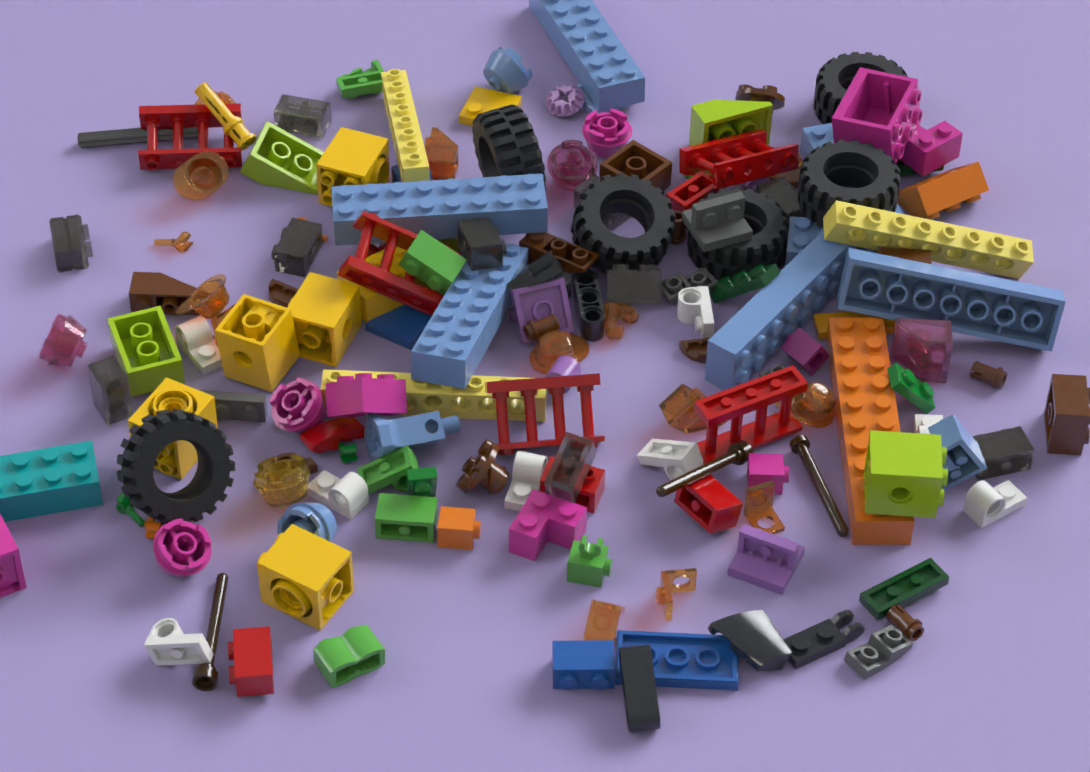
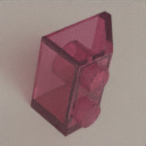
M895 318L890 362L893 364L897 363L905 370L909 369L921 382L946 383L953 346L951 321Z

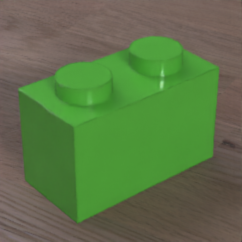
M421 230L398 265L405 269L408 274L417 277L431 289L443 295L455 280L466 259Z
M379 493L375 515L376 539L434 543L438 520L437 497Z

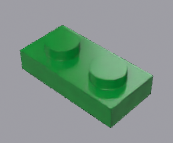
M897 363L887 368L891 388L926 414L935 409L934 391L927 382H921L909 369L905 370Z
M436 467L408 469L406 495L436 497L438 478Z

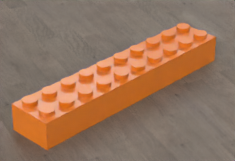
M829 317L826 346L827 353L830 355L828 362L852 545H910L914 517L865 514L864 467L870 430L901 432L895 392L891 388L887 368L891 365L884 320L880 317Z

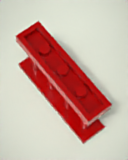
M241 103L225 104L235 117L238 116L242 119ZM205 104L139 106L141 129H147V150H138L140 170L242 167L241 147L234 148V140L229 135L224 134V148H208V128L223 127V125ZM198 127V149H183V128ZM158 129H173V149L157 150Z
M762 129L680 148L679 173L686 176L707 171L714 175L713 188L718 190L798 169L799 145L795 143L773 148L767 145V131Z
M363 211L352 226L362 231L355 257L350 255L340 266L338 276L432 316L444 296L430 287L427 289L414 282L415 276L405 272L404 278L390 272L396 247L407 251L418 234L381 219L374 213ZM372 236L387 242L380 267L365 261Z
M794 365L694 401V410L707 426L706 440L697 443L703 459V465L726 454L730 445L740 440L748 442L752 449L803 430V426L791 412L792 396L807 391L808 382ZM780 401L779 412L767 416L768 405ZM756 410L755 421L742 426L743 415ZM731 420L730 431L718 435V424Z
M600 373L485 382V393H492V399L495 398L499 440V443H496L499 446L497 455L514 454L513 449L578 443H581V449L598 447V442L605 441V436L594 435L591 391H594V385H601ZM577 386V392H580L583 437L566 438L563 393H566L565 387ZM537 389H549V394H552L555 439L538 440L535 395H538ZM520 391L521 396H524L527 441L510 442L507 397H509V392Z

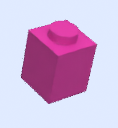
M749 453L747 464L748 494L782 495L783 483L789 482V466H784L783 454Z

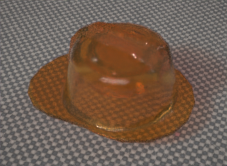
M210 151L200 152L179 166L174 172V187L184 198L202 200L225 183L229 173L228 165L224 158L217 153Z
M218 274L203 282L193 292L191 297L177 308L176 313L184 314L194 309L205 319L210 320L220 316L230 300L229 293L224 285L226 276Z
M556 330L548 331L538 339L536 347L531 351L529 357L530 364L539 373L547 374L559 356H570L577 362L585 359L590 351L589 344L584 338L575 334Z
M810 382L806 392L792 396L790 418L816 428H825L835 418L834 406L837 400L826 385L819 382ZM780 401L774 403L780 409Z

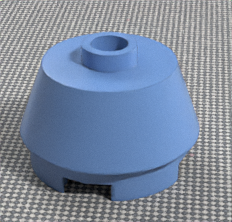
M499 47L497 50L492 51L483 70L486 80L494 90L510 94L527 87L528 81L532 78L533 74L531 69L526 70L520 61L523 58L509 47L505 50Z
M320 503L292 504L285 510L283 517L279 518L277 524L278 535L284 533L291 524H294L329 542H332L337 532V523L334 515L326 506Z

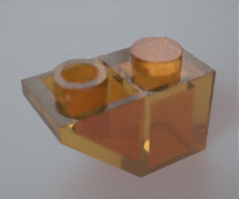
M432 127L430 137L425 138L424 144L432 180L456 179L459 166L458 145L441 130Z
M682 383L659 405L670 426L686 434L707 429L706 424L694 410V401L706 397L699 389H692ZM727 421L718 424V426L724 425Z

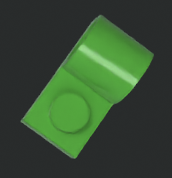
M406 445L390 454L358 467L357 472L366 482L368 494L390 484L398 491L406 492L407 470L417 469L419 466L413 451Z

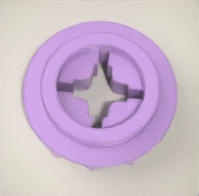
M564 83L563 87L555 86L553 92H548V98L545 102L551 114L565 117L576 113L583 106L585 96L582 89L578 88L575 83L570 86ZM565 96L566 98H568L569 102L567 103L566 101L561 99V97Z

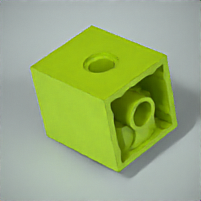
M870 430L864 467L865 514L936 518L938 506H943L944 489H941V487H946L948 481V469L943 468V465L946 464L947 448L941 445V435Z

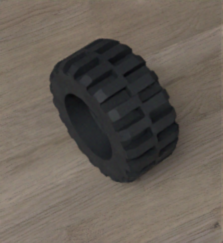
M852 52L849 55H846V53L841 54L837 59L833 57L820 68L817 74L813 104L815 114L822 124L832 123V116L859 68L908 77L901 66L898 67L895 61L892 59L887 60L885 56L880 54L876 56L870 52H865V54Z
M511 104L478 114L472 123L475 154L483 177L543 174L546 190V175L542 152L538 145L537 136H535L533 126L529 122L526 113L523 112V109Z
M837 140L836 143H824L822 147L818 146L804 158L801 165L797 194L799 207L812 223L816 222L817 226L824 229L823 217L835 201L895 212L901 180L900 171L890 155L886 156L884 150L881 148L876 149L870 143L862 144L857 140H852V142ZM841 186H852L856 188H846Z
M616 173L615 177H611V175L601 177L600 182L594 180L587 189H584L574 212L571 232L573 234V244L599 255V258L591 265L593 268L597 266L601 268L600 272L608 274V272L615 273L616 277H623L624 274L633 277L638 276L640 271L647 273L652 270L653 266H657L662 261L675 230L674 221L676 218L675 211L671 209L672 204L669 198H664V192L659 187H653V182L647 179L643 181L638 179L639 176L633 174L628 177L624 173ZM610 213L627 214L635 218L642 225L645 234L633 238L618 236L605 227L601 217Z
M732 188L729 191H726V189L718 190L716 194L710 193L704 197V200L701 199L699 202L741 191L746 198L744 219L753 230V237L751 240L703 252L688 229V254L693 263L698 268L705 267L717 280L726 276L733 278L743 270H746L748 273L761 264L765 267L775 263L779 268L783 264L787 252L789 219L784 209L779 207L778 202L773 198L770 200L766 194L762 192L760 194L755 193L752 189L745 191L740 190V188Z
M165 409L157 411V416L155 417L152 415L142 418L143 424L140 427L134 424L129 430L132 433L130 439H123L120 445L125 448L123 455H117L116 463L121 465V470L117 471V477L123 483L121 490L124 495L131 499L130 503L134 507L163 523H169L175 519H183V521L187 522L190 519L193 522H197L203 519L202 513L206 512L211 515L217 510L216 502L218 500L224 502L228 496L224 491L227 486L232 487L234 481L233 478L229 477L230 471H235V461L229 459V456L234 453L232 446L225 443L227 440L226 435L223 431L217 429L216 425L211 421L184 410L173 409L170 412ZM175 441H188L195 447L198 456L195 476L186 487L177 492L166 493L161 491L156 486L153 474L157 456L167 445Z

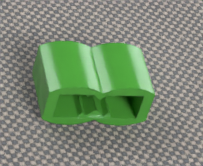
M361 625L349 628L340 637L323 639L313 648L315 665L329 685L337 687L350 682L358 675L370 673L384 665L385 649L368 625Z

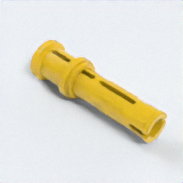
M207 82L202 83L195 89L194 93L223 125V133L227 136L229 135L234 140L237 148L241 147V151H244L256 141L257 136L247 130L240 117H235Z

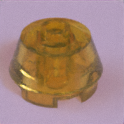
M291 454V459L279 461L277 456H274L257 465L258 472L254 473L255 479L253 484L268 505L272 507L290 506L300 502L307 496L310 468L305 464L302 456Z

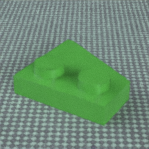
M374 60L371 62V68L362 71V68L359 67L349 74L336 78L337 89L342 98L350 99L369 93L379 94L382 92L381 72H384L379 61Z

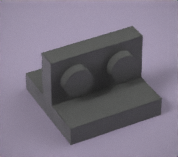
M741 191L692 204V209L682 211L683 222L703 252L752 239L753 230L744 219L746 198Z

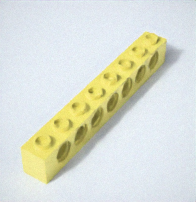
M391 69L388 72H381L383 102L401 182L430 181L429 163L406 70Z
M835 201L823 217L824 240L872 250H877V247L932 250V262L1020 279L1034 263L1032 240L841 201Z
M323 369L320 390L325 405V413H327L326 383L337 382L338 376H354L355 379V374L372 373V378H377L379 374H394V379L406 380L407 414L392 416H414L439 411L441 418L456 415L458 418L497 420L495 398L492 399V393H485V382L530 378L473 375L467 387L462 389L412 380L411 373ZM537 389L538 395H535L536 417L538 422H545L547 389ZM520 391L509 392V397H507L508 420L525 421L524 396H521Z

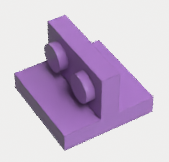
M564 278L545 281L531 287L510 289L514 308L508 310L509 319L517 322L521 343L533 341L527 340L523 331V325H526L529 320L534 322L550 316V314H554L557 317L560 328L558 331L539 337V339L575 331Z
M743 524L739 531L737 553L728 567L727 575L783 595L804 556L805 547L787 538H782L759 528Z

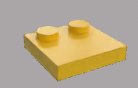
M475 86L459 114V123L473 126V120L480 113L511 104L520 107L522 96Z

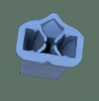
M439 411L392 420L383 419L374 413L366 414L364 438L371 461H374L406 445L411 450L437 445L446 438L445 435L460 432L461 427L459 418L456 415L441 418Z

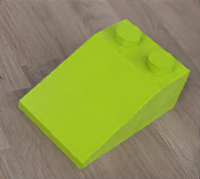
M714 99L692 105L689 146L759 129L767 131L768 145L770 142L773 104L771 102Z
M267 121L257 136L240 173L262 185L317 195L316 164L324 152Z

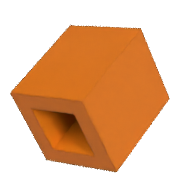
M441 506L437 526L438 548L473 550L474 539H480L481 521H476V509Z

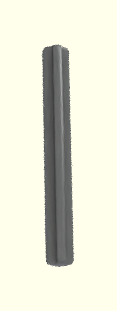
M139 127L81 132L77 136L78 145L83 148L147 142V129ZM198 127L183 128V139L198 138ZM158 129L157 141L173 140V129Z

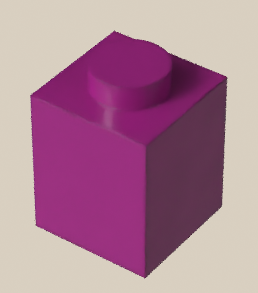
M801 328L790 334L781 347L791 360L811 376L830 356L822 345Z

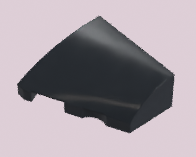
M549 250L524 268L507 285L510 289L531 287L555 277L562 272L563 267L552 251Z
M764 610L746 611L730 615L712 622L708 627L712 635L721 633L732 642L729 648L736 654L744 657L747 663L757 671L782 670L792 654Z

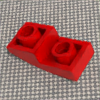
M354 417L335 418L307 429L300 434V440L312 452L324 453L327 450H337L339 440L349 442L352 439L364 438L365 427Z

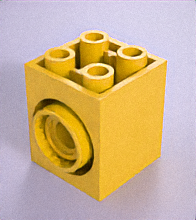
M341 127L316 164L319 204L333 207L331 187L387 183L390 179L388 138Z
M309 272L287 307L292 310L299 357L337 367L362 325L360 285Z
M246 294L242 295L215 329L224 376L269 392H273L300 356L292 310Z
M167 377L128 420L130 430L134 424L140 427L143 424L142 418L147 415L155 417L157 416V411L166 409L172 412L173 409H179L194 413L211 421L218 429L214 396ZM178 440L167 445L157 456L154 469L161 471L165 475H171L182 480L198 461L195 447L185 440Z
M291 524L284 533H280L267 552H263L257 561L261 602L320 631L354 592L352 552L294 524Z

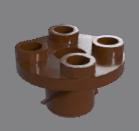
M742 84L739 85L736 92L735 100L771 102L773 110L781 109L785 105V97L777 93V87L764 85L763 88H753L750 85Z
M486 439L478 449L479 454L476 458L469 457L461 470L464 474L457 481L456 487L464 493H468L479 484L489 491V495L491 493H499L509 480V472L505 470L506 467H501L494 462L499 446Z

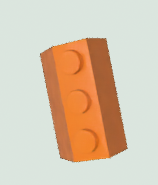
M978 161L952 168L899 190L897 203L910 216L924 217L931 220L939 217V211L943 209L946 212H950L960 208V202L966 200L968 204L981 199L980 194L988 191L989 188Z

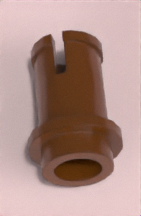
M675 210V230L670 243L678 245L685 240L686 231L684 230L685 223L682 220V211Z
M554 314L534 322L529 320L526 325H523L524 334L529 341H538L539 337L558 331L560 328L559 321Z
M975 361L971 368L974 372H970V377L992 384L993 388H997V386L1002 388L1008 373L1003 371L1002 367L997 369Z
M893 606L887 612L886 619L896 626L906 638L916 641L922 636L924 632L922 622L911 617L902 606Z

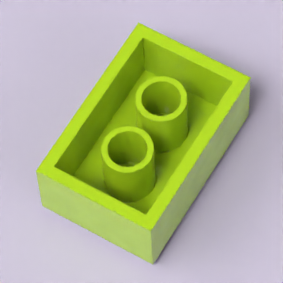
M161 306L107 319L110 342L131 397L153 392L166 377L185 384L182 358Z

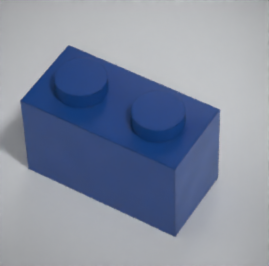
M614 640L552 641L553 689H614Z

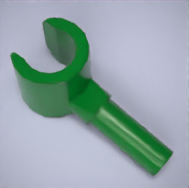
M339 441L337 450L339 451L341 461L348 463L358 460L355 443L344 446Z
M122 492L116 498L117 511L121 514L127 513L139 527H143L145 521L132 507L131 499Z

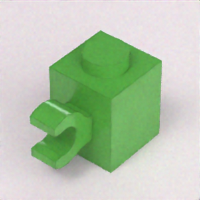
M583 535L581 541H573L567 562V582L602 588L604 577H610L613 559L608 558V546L603 545L604 541L602 538H598L597 544L588 543L587 535Z

